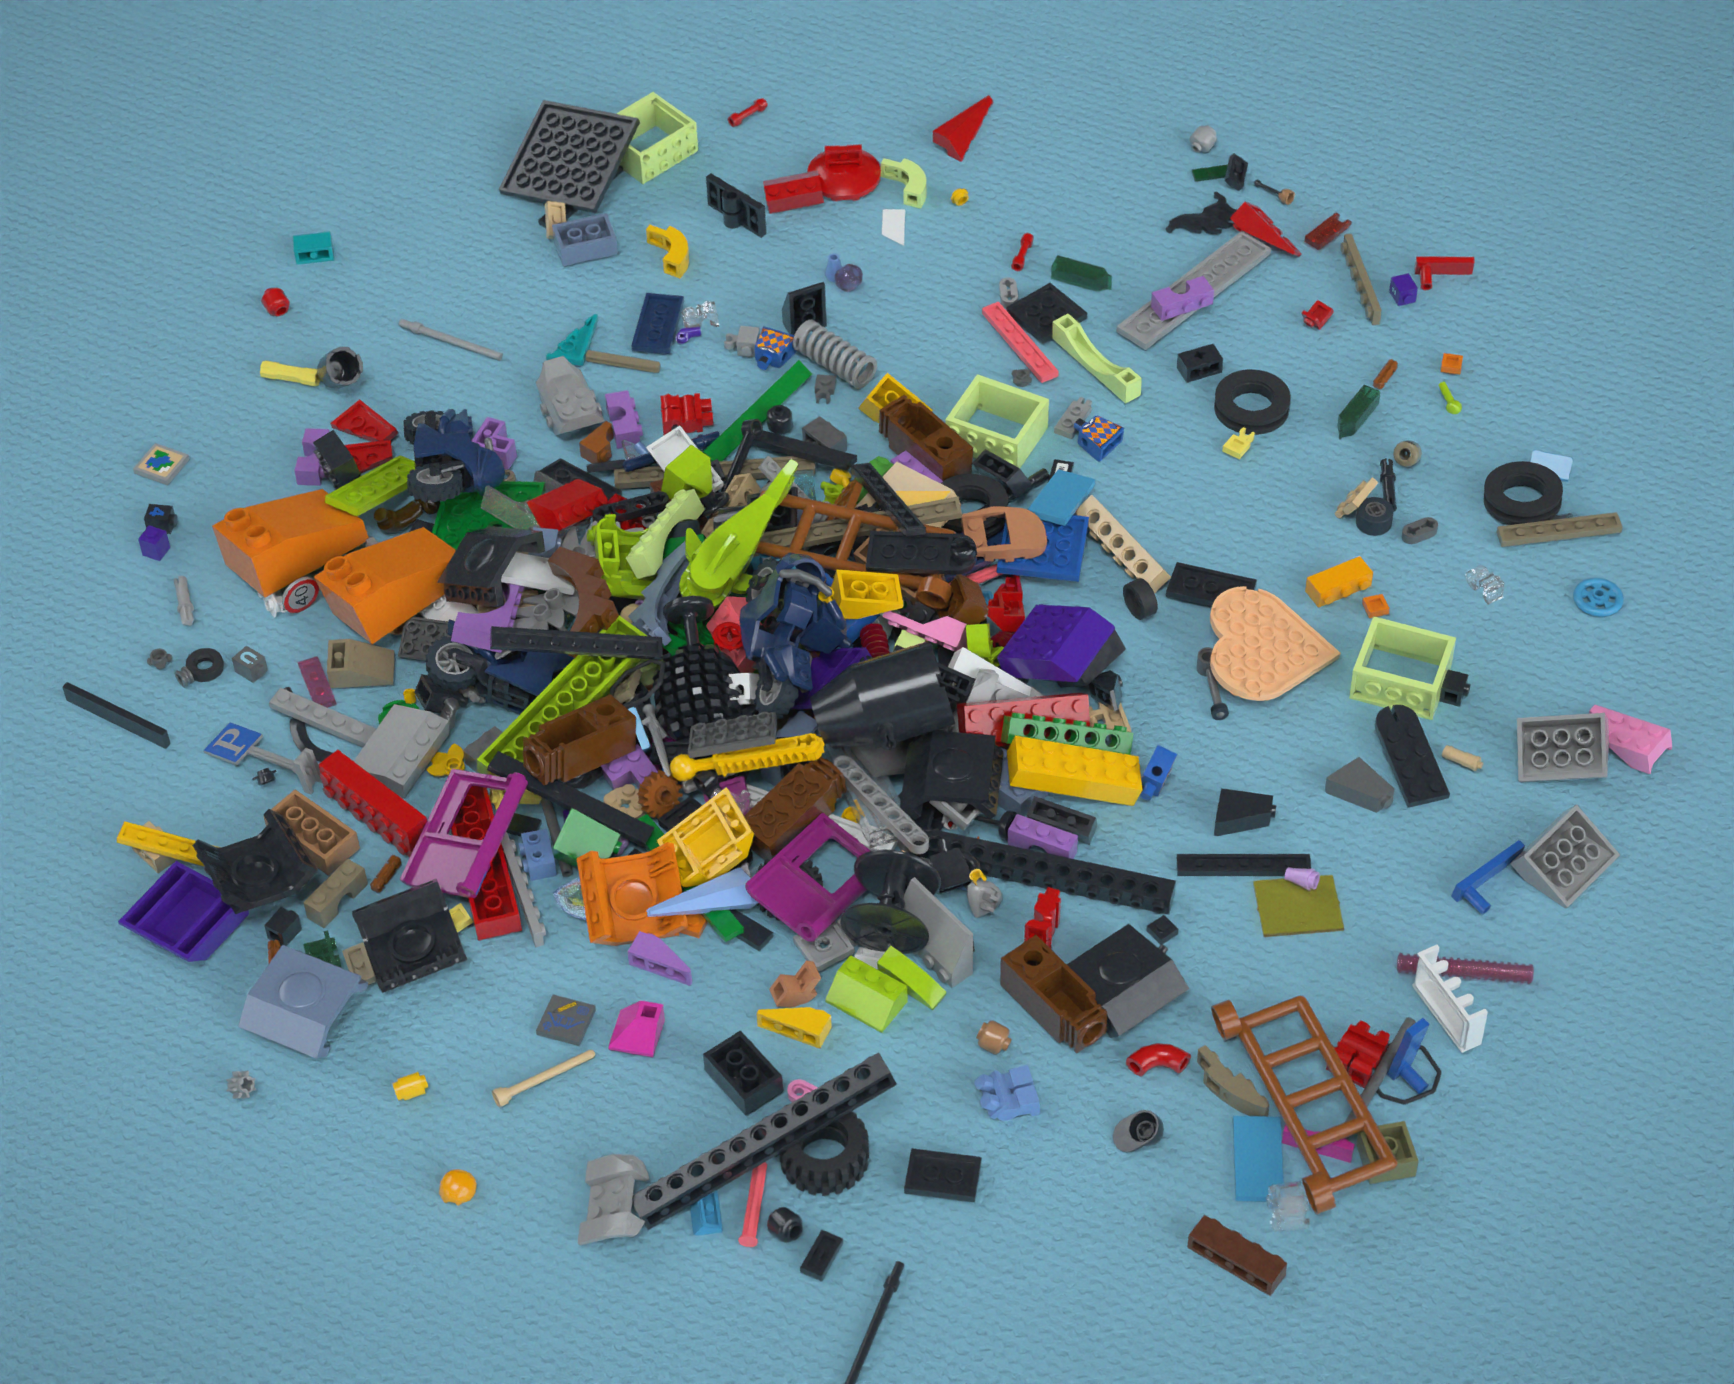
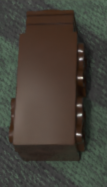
M903 395L880 409L879 433L888 438L889 448L897 455L907 451L942 481L957 475L972 474L973 447L923 403H912L910 398L907 399V396Z
M611 694L539 725V732H536L535 735L532 734L528 738H523V766L543 785H547L548 782H553L555 779L567 782L635 751L636 716Z
M823 757L809 761L804 766L799 763L744 815L754 832L750 846L751 850L764 860H771L772 856L777 855L821 813L830 816L836 810V800L840 799L842 794L847 792L844 774L832 762Z
M1037 935L1001 957L1000 985L1058 1043L1062 1041L1068 1042L1069 1047L1074 1048V1052L1078 1053L1085 1047L1094 1044L1100 1037L1106 1034L1107 1011L1103 1010L1100 1004H1097L1095 1000L1096 993Z

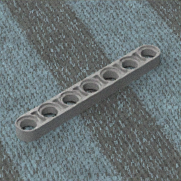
M838 756L834 759V765L844 774L846 786L911 852L923 854L929 849V837L850 757ZM841 764H846L849 767L839 768L838 766ZM860 777L861 779L859 781H852L850 778ZM866 789H870V790H873L874 792H872V793H870V794H866V793H864V792H862V791H864V790H866ZM878 802L886 803L885 806L880 807L875 804ZM897 815L898 818L889 819L888 816ZM902 828H910L911 831H910V832H902L901 829H902ZM915 841L924 842L923 845H915L913 843Z

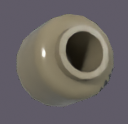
M1406 440L1396 445L1393 455L1399 465L1408 467L1419 462L1422 451L1418 443Z

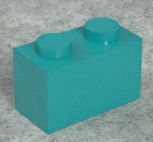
M331 232L293 236L296 265L334 261Z

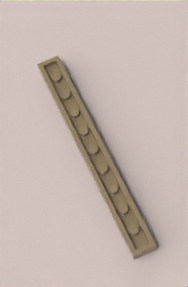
M794 456L772 458L781 469L791 459L797 462L798 467L793 476L815 474V462ZM765 458L745 460L740 475L751 473L754 479L767 478L759 469L760 464ZM733 461L719 462L725 477H727ZM660 466L642 467L630 472H626L624 469H614L615 487L617 489L650 487L651 482L664 478V472Z
M958 496L908 506L922 524L962 518ZM883 510V511H878V512H872V513H876V514L888 516V515L885 513L884 510ZM835 519L811 524L803 547L842 540L849 520ZM861 523L857 537L870 535V531H875L878 527ZM797 527L766 532L760 541L790 547Z

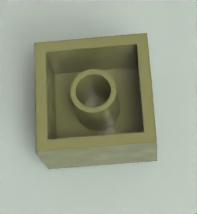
M1405 1121L1378 1125L1397 1160V1167L1394 1170L1368 1179L1369 1184L1416 1176L1419 1160ZM1359 1132L1356 1145L1363 1166L1379 1160L1365 1132Z

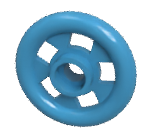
M1603 578L1583 580L1575 587L1573 592L1574 602L1577 607L1586 614L1596 617H1606L1615 614L1621 609L1624 602L1623 593L1620 588L1613 582ZM1588 587H1592V588H1593V589L1590 590L1589 592L1586 590V588H1588ZM1601 587L1607 588L1609 591L1607 592L1601 589ZM1588 597L1590 602L1585 603L1582 598ZM1609 597L1615 598V602H1608ZM1602 605L1605 607L1603 609L1596 608V606Z

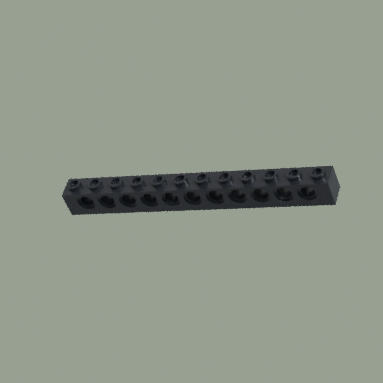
M935 829L923 831L929 837V849L925 853L915 854L910 851V854L930 859V856L940 853L937 841L949 838L952 849L961 848L964 851H969L980 861L984 876L1018 882L1027 886L1032 885L1045 889L1050 887L1069 895L1088 897L1093 900L1097 899L1112 904H1121L1159 914L1169 915L1175 896L1176 880ZM915 841L913 844H915V845H923L924 842H923V841Z
M878 1052L853 1068L847 1069L834 1079L825 1082L815 1090L806 1093L798 1100L784 1106L774 1114L763 1118L750 1128L744 1129L741 1133L722 1142L707 1153L701 1154L698 1158L681 1166L671 1174L660 1178L647 1188L638 1191L633 1195L632 1203L640 1219L645 1221L644 1225L649 1230L893 1088L897 1083Z

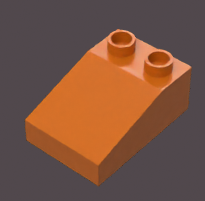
M323 489L246 508H235L228 511L222 521L212 525L225 565L264 598L320 568L330 559L341 556L365 543L366 539H368V534L361 518L325 503V496L329 493Z
M422 527L348 553L345 556L334 557L325 564V570L314 576L332 613L368 642L374 644L444 595V583H437L456 550Z

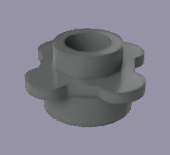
M1029 369L1013 370L1011 372V375L1014 376L1013 383L1018 387L1027 386L1032 382L1030 377L1031 371Z
M155 649L150 653L147 664L154 665L157 669H164L167 662L172 660V655L167 654L164 649Z

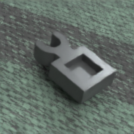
M817 374L814 387L816 403L819 404V400L822 398L826 399V404L830 403V395L835 393L836 376Z

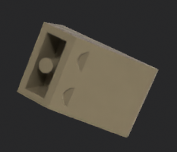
M352 639L329 640L327 676L330 688L394 685V650Z

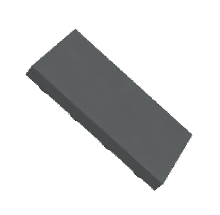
M419 617L408 619L404 623L398 657L426 661V654H428L429 647L433 646V642L437 639L441 640L444 636L451 637L447 634L448 621ZM443 656L439 661H447V659Z
M761 712L758 715H743L736 719H720L707 724L698 723L691 727L688 747L689 757L695 758L775 744L777 715L774 712Z
M913 738L897 742L894 749H892L890 744V750H885L883 747L874 749L850 746V749L855 754L856 759L862 762L867 768L868 773L873 777L905 773L908 745L913 742Z

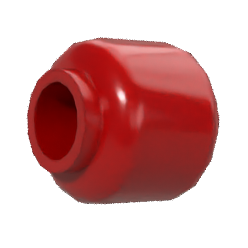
M268 288L261 299L268 314L272 316L284 315L290 305L289 299L280 288Z

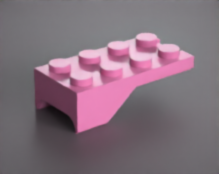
M892 611L883 613L882 617L889 619L888 624L906 630L952 651H958L962 647L968 650L965 630L967 624L946 616L921 624Z
M1594 705L1589 710V714H1606L1609 726V748L1633 769L1651 774L1652 766L1666 749L1672 750L1671 730L1598 705Z

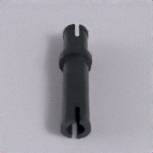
M1387 458L1380 461V482L1383 488V499L1387 500L1395 511L1397 509L1394 485L1396 474L1393 472V461L1388 459L1389 465H1387Z

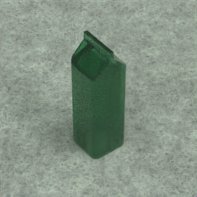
M1057 255L1051 266V279L1097 292L1112 289V275L1108 274L1103 267Z
M1363 385L1338 415L1337 424L1340 440L1342 437L1354 435L1379 405V390Z

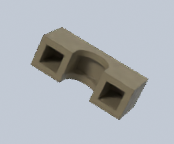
M349 859L339 866L303 902L307 919L325 928L339 914L338 904L341 898L346 894L354 899L368 885L365 868Z

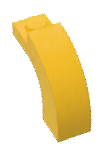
M649 225L646 228L647 243L668 251L663 258L664 273L681 278L689 266L688 242L685 236L672 226L664 230Z

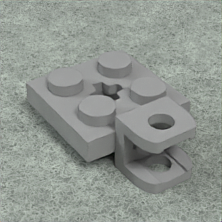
M841 919L837 920V923L834 921L812 942L806 941L799 935L793 937L794 944L807 961H814L818 972L854 954V947L859 945L844 933L840 924ZM820 943H829L826 948H820Z

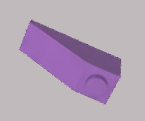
M639 931L628 950L629 965L691 986V969L660 938L653 934Z

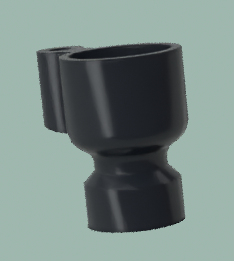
M716 769L698 772L693 777V782L699 791L706 794L710 800L722 791L718 779H723L724 777L723 775H718Z

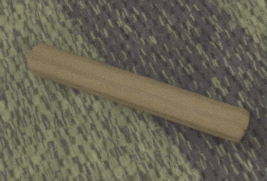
M588 350L585 356L588 362L659 373L661 367L658 361Z

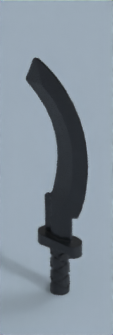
M290 687L284 688L285 690L292 692ZM293 717L290 719L291 736L301 752L305 748L312 750L316 761L320 762L332 754V752L320 749L312 743L307 735L305 722Z

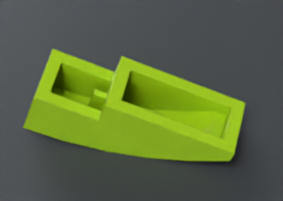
M892 946L877 961L879 971L907 985V994L931 1010H934L946 995V991L932 977Z

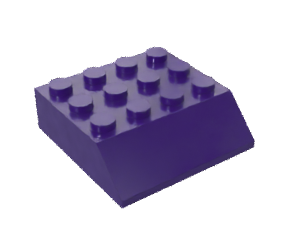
M1036 604L997 658L1002 670L1014 678L1077 682L1112 634L1115 627L1090 607Z
M837 648L829 654L820 652L819 657L812 658L811 678L813 689L802 693L799 689L798 698L795 699V704L789 711H813L810 697L849 665L860 662L863 656L867 660L866 656H871L867 648Z
M175 861L123 915L118 923L185 961L194 962L207 960L249 915V910L235 914L230 905L221 899V893L212 884L213 880Z

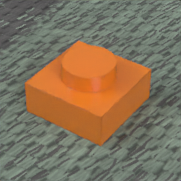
M1443 353L1441 372L1460 375L1463 355Z
M1383 594L1363 598L1362 604L1369 618L1389 614L1390 608Z
M687 914L688 927L679 932L700 938L708 923L701 914Z

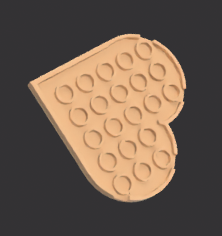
M1235 587L1221 593L1213 603L1210 612V623L1219 640L1212 650L1210 667L1218 683L1234 696L1255 701H1268L1277 698L1340 657L1341 653L1282 600L1268 591L1262 589L1255 591L1248 590L1246 587Z

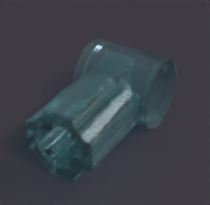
M813 470L795 471L793 475L795 477L794 483L809 499L816 500Z

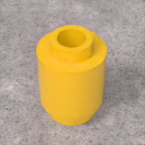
M419 1072L398 1078L397 1082L392 1083L398 1101L402 1099L406 1101L426 1094L425 1089L429 1088L425 1075L420 1076Z

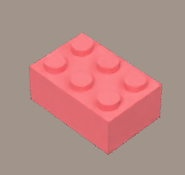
M746 597L725 598L706 625L712 636L715 627L721 623L733 622L740 625V611L747 604ZM728 633L727 638L729 641H732L731 635ZM744 646L740 647L739 651L734 649L729 652L728 649H720L721 652L731 657L740 673L754 672L755 669L751 668L754 661L746 659Z

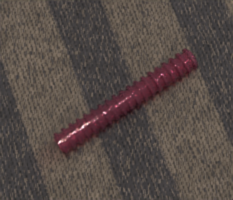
M1399 953L1397 957L1398 973L1405 971V974L1409 972L1416 974L1419 956L1417 954L1410 956V953L1406 955ZM1437 956L1436 962L1441 960L1448 962V969L1440 973L1441 977L1445 975L1452 977V975H1455V977L1462 976L1463 979H1466V977H1470V979L1477 977V980L1484 978L1486 981L1490 978L1492 981L1498 979L1499 982H1502V980H1506V982L1513 980V983L1520 981L1521 984L1524 981L1528 984L1533 982L1534 966L1532 964L1528 966L1525 963L1518 965L1517 962L1511 964V962L1504 964L1503 961L1497 963L1494 960L1490 963L1489 960L1482 962L1481 959L1475 961V959L1468 961L1467 958L1460 960L1458 957L1455 960L1453 957L1446 959V956L1442 958Z

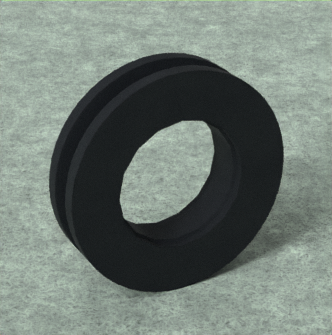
M1255 369L1240 370L1227 375L1217 385L1214 410L1219 421L1235 432L1239 433L1242 428H1246L1245 434L1248 435L1252 432H1255V435L1265 434L1278 429L1285 423L1289 415L1291 395L1285 382L1272 373ZM1254 393L1266 397L1272 404L1263 410L1251 411L1237 406L1233 400L1242 394Z
M1527 461L1510 462L1498 466L1489 473L1484 484L1483 501L1485 508L1494 518L1509 525L1548 521L1560 511L1563 484L1559 476L1546 466ZM1515 486H1528L1540 491L1543 496L1533 501L1520 502L1512 500L1503 492Z
M962 474L948 478L940 483L954 490L959 500L973 498L984 501L989 507H1008L1006 490L999 482L990 477L980 474ZM997 516L986 518L983 521L986 538L1001 530L1005 525L1006 519L997 518ZM961 518L948 520L941 527L953 530L956 534L963 533Z

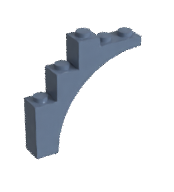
M685 541L663 560V564L656 571L659 575L641 592L646 599L628 616L632 620L631 624L647 636L662 637V643L665 646L671 641L667 629L668 621L663 615V607L668 602L676 599L680 591V578L690 563L685 556Z

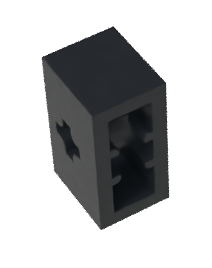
M1214 344L1178 353L1177 369L1186 383L1222 373L1223 357Z

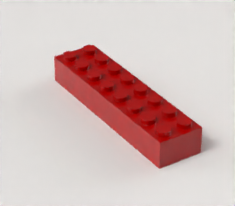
M470 787L451 827L453 836L475 840L484 839L494 818L486 787ZM500 844L475 898L467 897L478 941L522 931L513 887L502 845Z

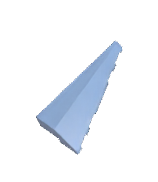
M736 868L648 908L647 915L648 917L703 914L713 910L751 908L759 902L752 898L746 890V882L751 878L741 868Z

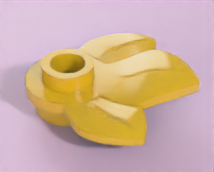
M453 743L448 753L437 752L431 760L433 765L429 766L426 771L436 777L449 776L451 769L464 771L463 749Z

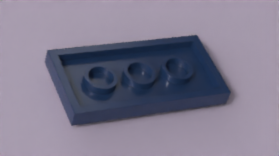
M646 293L631 345L632 351L670 354L684 305V296Z

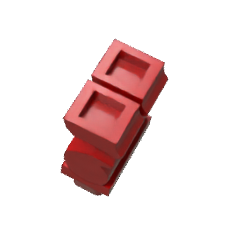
M668 393L660 396L663 436L672 431L673 425L681 426L686 433L696 430L697 432H703V426L713 425L711 398L700 399V393H694V396L684 395L682 397H679L678 394L672 396Z
M1048 887L1045 894L1039 892L1034 907V919L1029 920L1025 924L1024 942L1037 935L1051 949L1052 936L1055 933V928H1058L1060 924V890Z
M1360 1020L1356 1025L1350 1024L1348 1030L1344 1033L1340 1042L1338 1041L1337 1047H1334L1353 1083L1365 1088L1371 1078L1372 1070H1376L1387 1051L1390 1034L1381 1030L1375 1036L1369 1033V1024Z

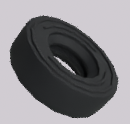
M201 648L193 651L187 657L185 667L191 672L194 681L209 682L221 675L224 661L221 654L215 649ZM202 661H211L213 663L207 669L197 668V665Z

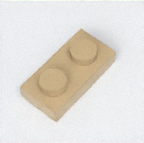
M552 201L545 203L546 236L549 239H553L552 225L566 222L565 203Z

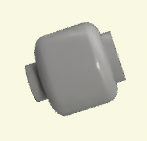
M1208 125L1199 126L1190 136L1191 148L1197 153H1207L1217 142L1215 130Z

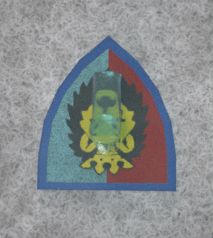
M580 878L562 885L553 892L558 905L563 911L572 917L586 920Z

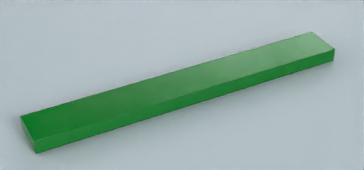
M798 360L710 444L703 453L710 457L711 462L717 459L719 462L723 461L741 443L743 438L741 431L743 421L759 419L762 423L766 419L767 411L773 406L781 405L812 373Z
M648 814L638 818V820L655 827L644 847L648 851L659 847L660 845L657 840L664 835L662 830ZM681 885L682 892H686V891H688V890H690V889H692V888H694V887H697V886L683 887V886ZM713 910L702 914L724 942L744 933V927L729 910Z

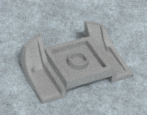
M979 669L966 703L1044 695L1034 687L1031 688L1030 696L997 683L999 674L995 670Z
M611 1154L587 1162L585 1182L591 1188L587 1221L580 1223L579 1245L609 1238L633 1237L641 1230L645 1221L631 1213L634 1180L648 1181L649 1176L644 1162L636 1156Z

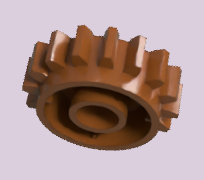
M658 770V773L652 771L651 775L645 776L643 782L639 785L640 788L637 795L639 798L638 804L642 805L641 810L649 816L659 819L673 809L675 804L678 805L680 803L678 797H682L683 794L679 793L678 790L682 788V785L677 784V779L672 775L667 776L662 770Z

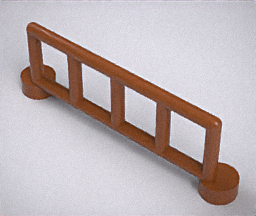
M763 490L760 496L765 494L766 490ZM787 494L779 505L803 510L790 547L760 541L755 553L782 558L789 552L805 554L821 564L822 568L835 571L873 572L866 571V564L848 561L861 523L895 530V532H901V530L889 516ZM816 513L849 520L835 558L802 550ZM923 524L926 527V533L956 534L953 530ZM874 572L898 574L900 585L918 589L916 598L925 606L934 609H945L949 604L953 588L950 584L941 580L943 574H930L929 577H920L898 572Z
M1296 996L1241 1018L1238 1017L1229 999L1211 1006L1213 1019L1222 1039L1226 1041L1236 1036L1240 1037L1312 1172V1175L1302 1178V1184L1310 1206L1316 1215L1336 1207L1333 1193L1394 1170L1397 1167V1160L1304 996ZM1298 1011L1312 1038L1264 1055L1251 1029ZM1319 1050L1334 1077L1286 1095L1272 1068ZM1342 1090L1356 1118L1308 1136L1293 1108ZM1364 1131L1379 1160L1331 1178L1316 1149Z

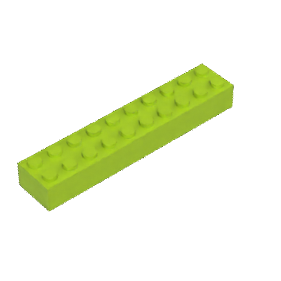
M620 615L608 630L602 629L599 632L647 636ZM578 655L477 758V771L481 774L498 776L487 771L488 765L498 751L523 763V738H528L530 735H535L536 732H539V725L607 696L610 693L611 686L625 671L635 667L641 659Z

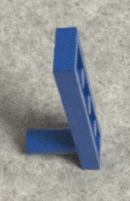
M1520 840L1516 841L1456 884L1451 897L1456 902L1465 898L1481 915L1485 914L1491 908V905L1475 889L1509 866L1523 852L1525 845Z
M1424 1018L1406 1030L1387 1073L1393 1081L1401 1076L1418 1094L1425 1091L1429 1086L1411 1067L1430 1025Z

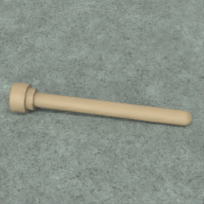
M588 1050L510 1088L499 1087L492 1090L493 1099L500 1108L508 1104L512 1096L594 1058L595 1052Z

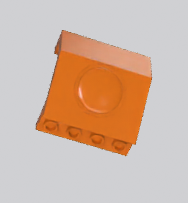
M666 842L649 852L603 859L599 858L597 851H589L577 858L590 943L612 946L633 943L639 931L653 934L660 939L680 936L679 931L688 927L686 915L648 917L647 915L648 908L682 893L674 843Z

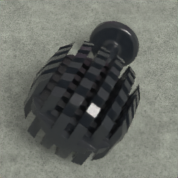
M702 596L680 597L668 602L663 607V615L667 621L684 625L687 644L686 646L678 647L679 650H676L674 656L671 653L663 655L662 660L665 663L663 683L654 692L657 720L667 735L675 742L689 741L691 727L698 723L707 724L720 719L729 720L733 713H739L743 709V705H740L738 700H730V698H739V695H744L743 685L737 686L741 693L729 688V684H733L729 674H739V669L730 656L724 652H719L715 644L703 645L699 643L697 623L708 619L714 612L712 600ZM658 668L655 670L652 678L654 681L653 687L659 680L660 671Z

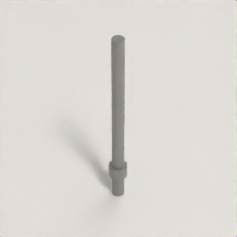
M404 319L399 321V326L410 329L415 334H424L499 361L503 357V354L427 328L422 323L416 321L413 323Z

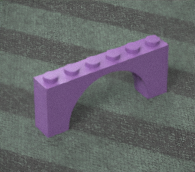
M501 582L503 596L506 600L504 606L487 613L471 614L458 612L451 641L501 653L502 650L490 649L491 626L513 628V619L516 618L525 586Z

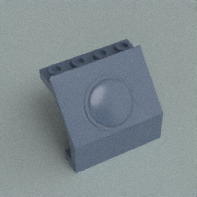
M282 945L247 994L238 1027L316 1059L328 1055L330 1048L325 1045L330 1026L350 996L354 993L366 991L369 982L362 980V976Z

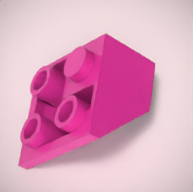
M639 1001L621 1009L608 1049L653 1057L665 1022L663 1004Z

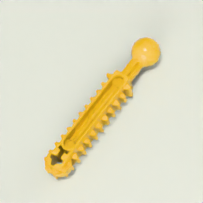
M808 733L801 736L776 739L775 744L712 754V757L697 760L690 758L688 754H680L671 761L670 772L678 781L686 782L692 779L698 771L716 769L718 775L726 777L729 773L803 761H814L819 759L822 753L825 752L822 737L820 738L816 734Z

